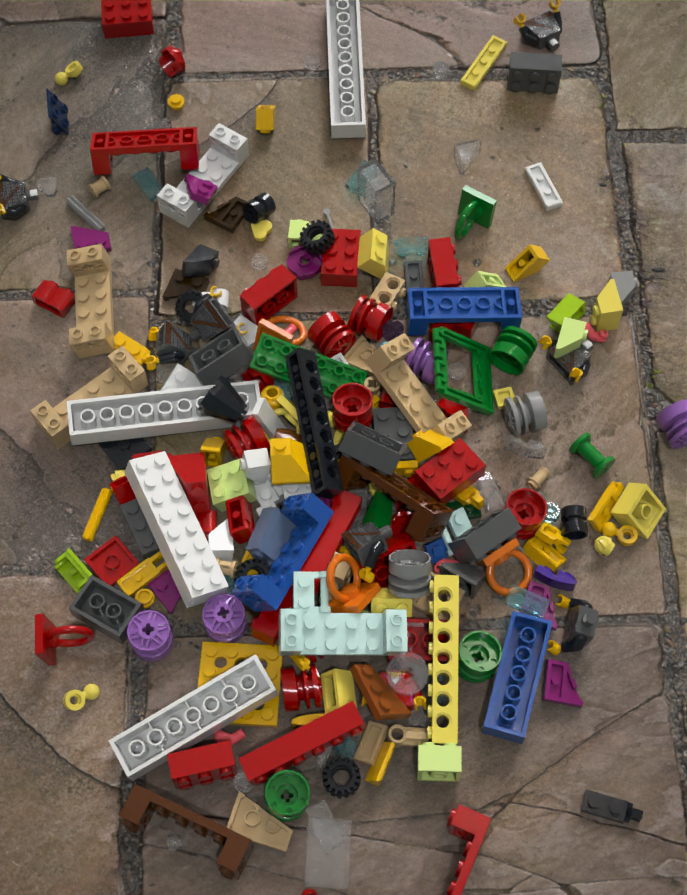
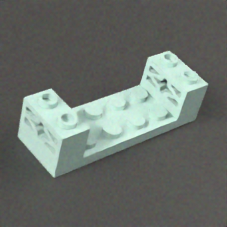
M280 609L278 614V655L403 656L408 652L407 609H386L383 613H302V609Z

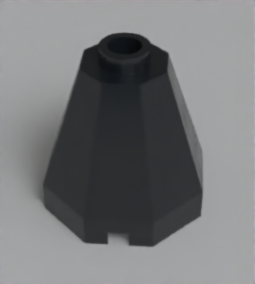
M221 375L214 383L215 387L210 388L200 403L198 410L205 415L236 423L238 420L242 421L248 413L245 410L247 405L228 379Z

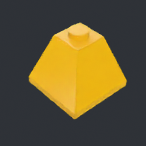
M291 438L270 439L272 485L311 483L303 444Z

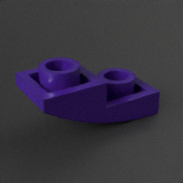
M540 564L535 569L533 575L538 581L560 590L573 591L577 584L572 574L560 570L555 575L550 568L543 567Z

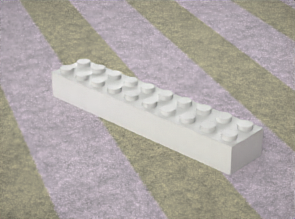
M326 0L331 139L366 137L359 0Z
M258 380L231 383L247 405L245 410L248 413L244 419L253 416V409L260 397ZM215 385L67 401L69 434L72 445L230 428L233 425L239 427L241 421L238 420L236 423L205 415L198 410L200 403L210 388L215 387Z

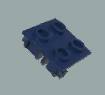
M46 89L48 117L51 119L52 132L55 135H59L60 132L64 131L68 135V108L55 94Z

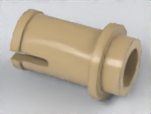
M540 467L533 477L527 479L528 482L526 484L528 488L534 491L539 490L544 480L550 476V472L545 467Z

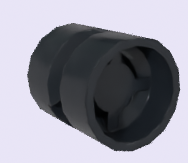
M265 192L260 193L242 206L244 217L252 224L260 222L276 210L273 198Z
M581 505L563 507L560 510L561 521L563 522L562 536L570 540H580L587 537L586 507Z

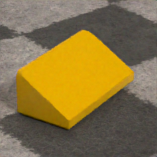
M537 536L529 539L522 548V552L534 563L540 564L543 567L546 566L554 573L567 560L555 548L543 542Z
M394 742L383 743L375 765H370L365 777L366 782L380 786L395 750Z

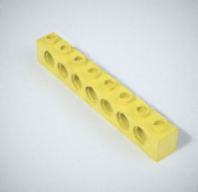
M434 575L433 581L429 583V593H433V601H429V613H433V621H429V634H433V642H429L428 654L432 655V663H428V676H432V684H428V697H432V705H428V718H431V726H427V739H431V742L435 743V745H444L445 743L458 744L459 575ZM446 593L450 599L447 602H442L439 600L438 595ZM441 613L447 614L449 621L441 622L438 619V615ZM446 634L449 637V641L441 643L438 640V635ZM445 654L448 656L449 662L441 664L438 662L437 657ZM445 675L448 677L449 683L440 685L437 677ZM445 696L449 701L448 705L440 706L437 703V698ZM439 717H444L448 720V726L441 728L437 725L436 720Z

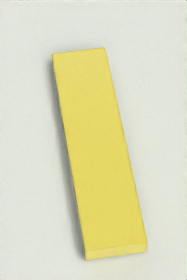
M493 35L460 80V85L475 91L506 48L507 41Z

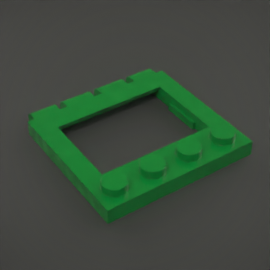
M442 326L433 328L435 391L439 393L440 397L485 415L493 414L491 362L488 357L490 347ZM446 342L472 352L474 397L469 393L448 386Z

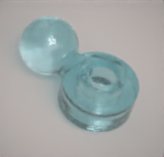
M538 492L547 504V514L543 521L548 523L556 522L561 512L559 506L555 503H547V496L543 492Z

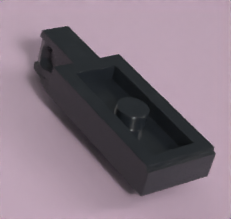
M587 789L585 791L581 812L622 824L623 822L629 823L630 820L640 822L643 816V811L632 808L633 804L628 801Z

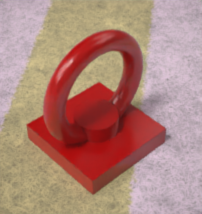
M43 613L35 614V654L48 666L56 665L57 647L82 646L88 644L94 638L93 631L87 627L76 625L56 627ZM62 634L84 635V637L76 639H59V635Z

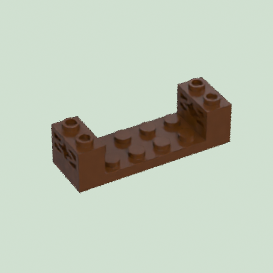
M341 456L338 465L343 490L366 488L368 481H372L375 483L376 488L390 493L391 498L402 501L406 504V508L415 511L405 531L411 535L413 540L423 542L441 538L453 513L452 509L395 472L392 476L389 474L386 476L379 473L372 466L366 467L362 465L359 460L353 457Z
M137 784L134 785L118 815L125 829L134 834L137 831L144 833L154 812L157 811L156 814L164 819L170 817L175 820V824L185 829L189 826L194 829V833L205 838L206 835L212 837L214 843L223 847L216 861L218 871L221 872L220 875L229 880H232L233 877L239 880L254 849L251 839Z

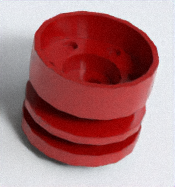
M364 294L353 307L348 326L352 331L356 330V333L359 335L365 331L366 338L379 342L390 324L393 307L383 302L376 306V300L374 298L370 299L369 296Z
M331 311L319 317L308 330L307 338L315 347L319 348L321 354L332 358L340 352L344 356L355 344L357 335L348 325H345V321L335 311Z
M346 383L335 390L333 394V423L337 429L346 433L354 420L367 427L370 426L373 396L370 390L358 383Z
M253 416L240 422L242 431L235 425L231 426V431L228 428L222 431L226 447L235 460L242 458L243 452L247 450L267 448V451H270L268 439Z
M527 488L517 489L512 492L503 510L510 508L521 526V529L516 532L517 536L514 537L518 540L532 538L547 514L545 499L538 492Z
M310 664L311 674H306L305 669L304 671L301 670V675L297 676L294 667L280 669L286 712L299 711L300 701L303 700L307 709H311L310 699H315L316 708H321L322 685L315 664Z

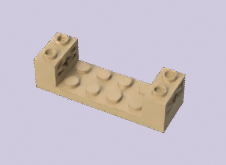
M102 244L67 250V266L75 277L76 327L69 329V345L79 359L112 353L115 351L111 258Z
M405 333L381 345L365 362L416 432L422 430L424 433L431 429L455 440L472 426L461 410L446 418L404 359L415 347Z
M123 345L107 356L111 366L109 369L52 408L44 400L30 410L36 425L57 450L71 441L67 401L134 394L149 385L145 370Z

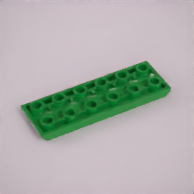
M262 332L249 368L291 384L286 355L296 348L302 347ZM315 353L324 397L333 400L335 390L346 383L364 385L368 372Z

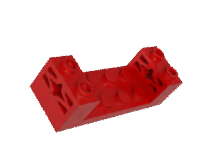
M197 127L92 133L90 154L94 175L105 176L112 173L113 155H138L140 153L156 154L158 152L173 153L179 151L182 170L191 171L199 169L200 149Z
M460 804L457 810L452 809L447 826L450 827L449 834L468 841L463 853L466 859L465 861L460 860L455 873V877L458 878L457 882L452 880L447 895L462 894L491 821L490 817Z

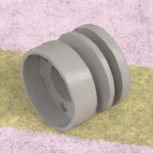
M537 390L524 393L523 402L518 395L513 396V399L511 397L504 399L505 420L514 437L521 435V433L523 435L527 434L528 425L533 432L547 429L546 408Z
M415 549L392 552L389 555L388 571L390 574L388 577V591L392 595L401 598H420L429 594L431 556L424 551Z

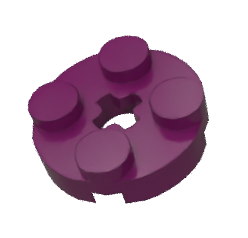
M303 245L296 246L290 251L287 258V267L298 280L312 278L321 272L322 254L317 255L315 253V255H312L311 252H307ZM302 260H309L308 264H302Z

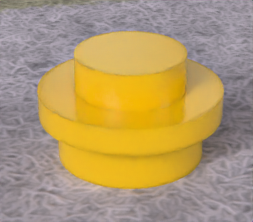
M174 94L168 98V106L172 110L178 111L183 108L185 104L183 96Z
M141 589L136 593L135 600L142 603L144 608H149L153 605L155 596L151 590Z

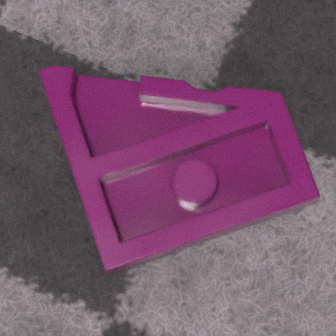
M188 173L185 175L184 182H187L186 188L190 199L207 205L216 193L218 186L214 185L211 181L202 180Z
M168 569L151 581L148 587L170 615H172L179 599L181 600L182 597Z

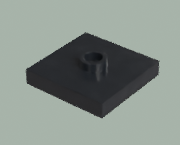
M143 437L98 443L119 470L126 469L129 460H132L133 454L152 451V448Z

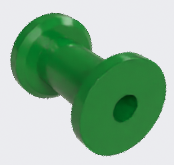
M588 432L581 435L569 448V452L572 455L579 453L594 468L593 476L595 478L605 474L616 460L613 456L605 458L591 444V435Z

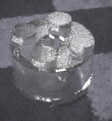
M412 652L401 653L393 657L386 671L389 687L393 692L404 697L420 693L426 686L429 677L428 667L424 659ZM407 670H410L413 677H408L407 680L404 679L402 671L407 672Z

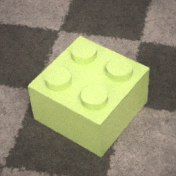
M239 459L207 469L212 502L221 512L227 511L226 500L243 495L250 503L257 501L254 480L245 477L244 470L241 471Z
M424 742L422 745H418L417 781L459 782L462 772V746H457L456 743H445L444 746L435 745L433 742Z

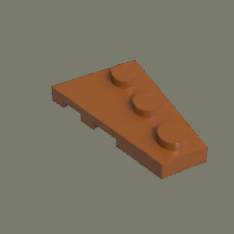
M354 664L350 668L376 720L407 719L410 717L411 711L370 664Z

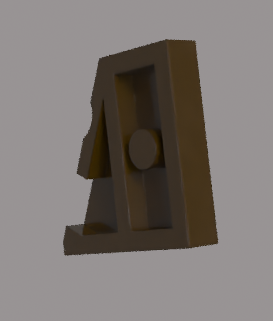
M234 197L227 203L217 206V210L210 214L208 212L204 213V219L233 233L244 218L242 206L247 201Z
M175 268L162 298L164 301H169V298L179 297L181 293L189 289L190 291L196 289L197 292H205L209 285V278L203 276L183 277L181 276L182 270Z

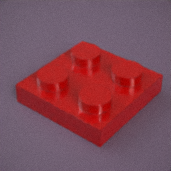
M116 535L84 559L98 578L112 587L117 584L120 578L140 564Z

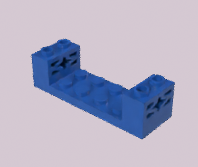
M519 287L408 288L406 298L408 335H426L428 323L498 322L500 333L506 326L520 328L522 311Z
M312 492L289 496L285 499L284 506L280 512L294 523L296 527L291 531V536L287 543L282 546L280 555L272 563L268 575L241 576L234 584L235 587L231 593L254 612L276 611L293 583V572L300 571L334 513Z

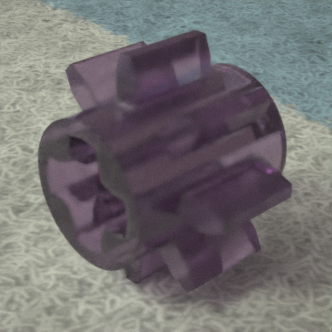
M389 319L381 327L383 330L382 335L388 342L404 333V326L398 320L392 322Z

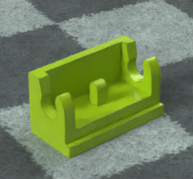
M568 293L546 316L547 321L551 323L549 327L560 334L564 317L580 320L586 313L585 301Z
M70 548L54 561L57 564L54 566L55 569L77 594L90 576L93 575Z

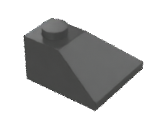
M442 562L439 575H459V588L465 590V595L471 599L475 598L486 578L484 570L476 565Z

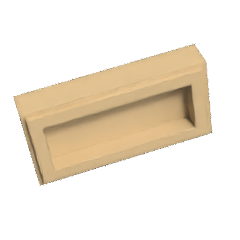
M369 720L353 759L357 762L374 766L389 727Z

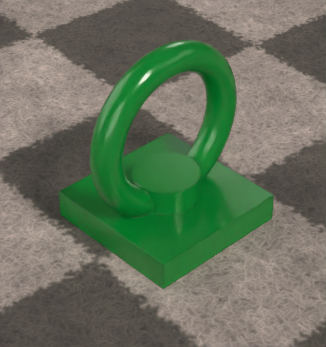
M465 185L462 189L458 208L460 217L454 230L455 239L462 240L465 238L474 222L489 229L492 225L497 200Z

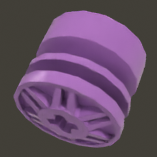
M419 337L413 344L415 349L406 357L405 362L416 377L422 372L421 380L434 386L436 377L434 375L435 359L433 357V350L430 351L431 342L427 341L424 344L425 340ZM446 349V350H447V359H448L449 349Z
M687 399L668 406L656 418L661 430L667 432L666 438L673 449L687 446Z
M218 594L211 597L205 603L202 610V619L209 638L214 642L221 643L238 642L244 636L247 629V618L242 602L233 595Z
M146 610L139 612L129 622L127 629L128 639L133 651L139 658L144 661L155 662L162 660L170 653L173 648L174 638L170 624L163 614L158 611Z

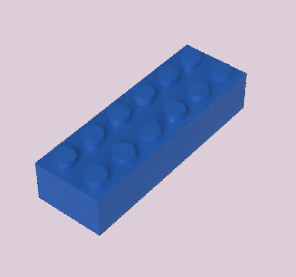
M517 611L512 612L501 661L498 666L482 729L483 734L523 744L553 621Z

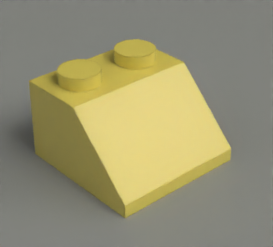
M373 228L360 236L357 268L382 279L385 272H388L390 247L388 236Z
M610 279L598 295L595 305H593V314L590 315V322L597 332H600V330L618 329L623 307L614 279Z
M628 483L610 513L621 526L631 525L637 530L639 536L648 539L666 508L647 484Z

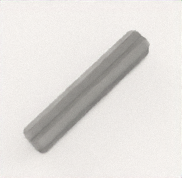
M71 195L66 199L67 204L95 230L104 231L106 229L105 224L74 196Z

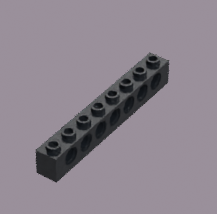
M298 347L286 355V361L312 493L317 497L331 499L344 490L316 354L314 351Z

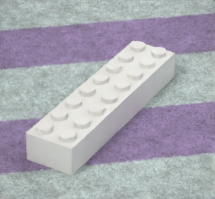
M163 451L129 460L124 473L186 608L205 603L211 597L218 594H225L229 587L166 452Z
M255 654L108 741L127 777L134 781L168 761L167 754L187 750L278 696L279 693Z

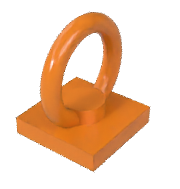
M278 315L268 320L262 318L258 323L253 349L256 350L262 332L299 346L306 340V327L298 319L291 316ZM274 324H293L299 330L300 335L293 340L294 335Z
M513 538L509 541L501 542L502 546L499 549L487 552V557L483 560L475 561L477 566H486L488 584L496 593L503 596H515L522 593L529 586L532 579L531 563L525 554L514 549L520 544L516 538ZM510 556L515 557L524 567V578L518 586L504 588L494 578V567L506 561Z
M340 553L334 556L327 567L326 583L333 597L329 602L331 613H360L381 590L379 583H361L359 564L354 557L347 553ZM345 561L352 569L353 583H347L338 591L335 585L334 574L337 565Z

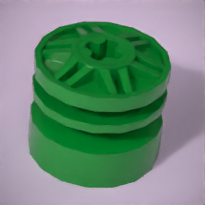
M506 326L502 329L497 342L490 350L489 360L496 368L507 374L521 375L537 348L536 339L524 329Z
M481 630L472 631L464 636L458 647V674L461 678L475 684L483 683L491 678L502 657L501 644L497 638L489 632Z
M283 770L275 773L265 787L264 804L268 813L279 821L290 822L298 819L305 812L310 799V788L307 780L293 770ZM285 793L288 794V797H291L289 802L281 799Z

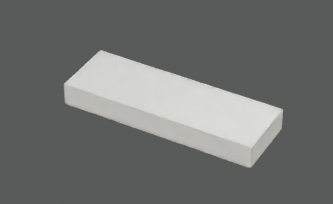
M542 163L525 167L524 171L545 210L549 211L562 206L563 201Z
M259 397L252 415L267 435L273 439L277 428H287L266 399Z

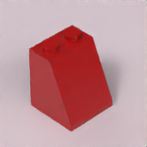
M204 452L168 456L194 513L211 512L209 481Z

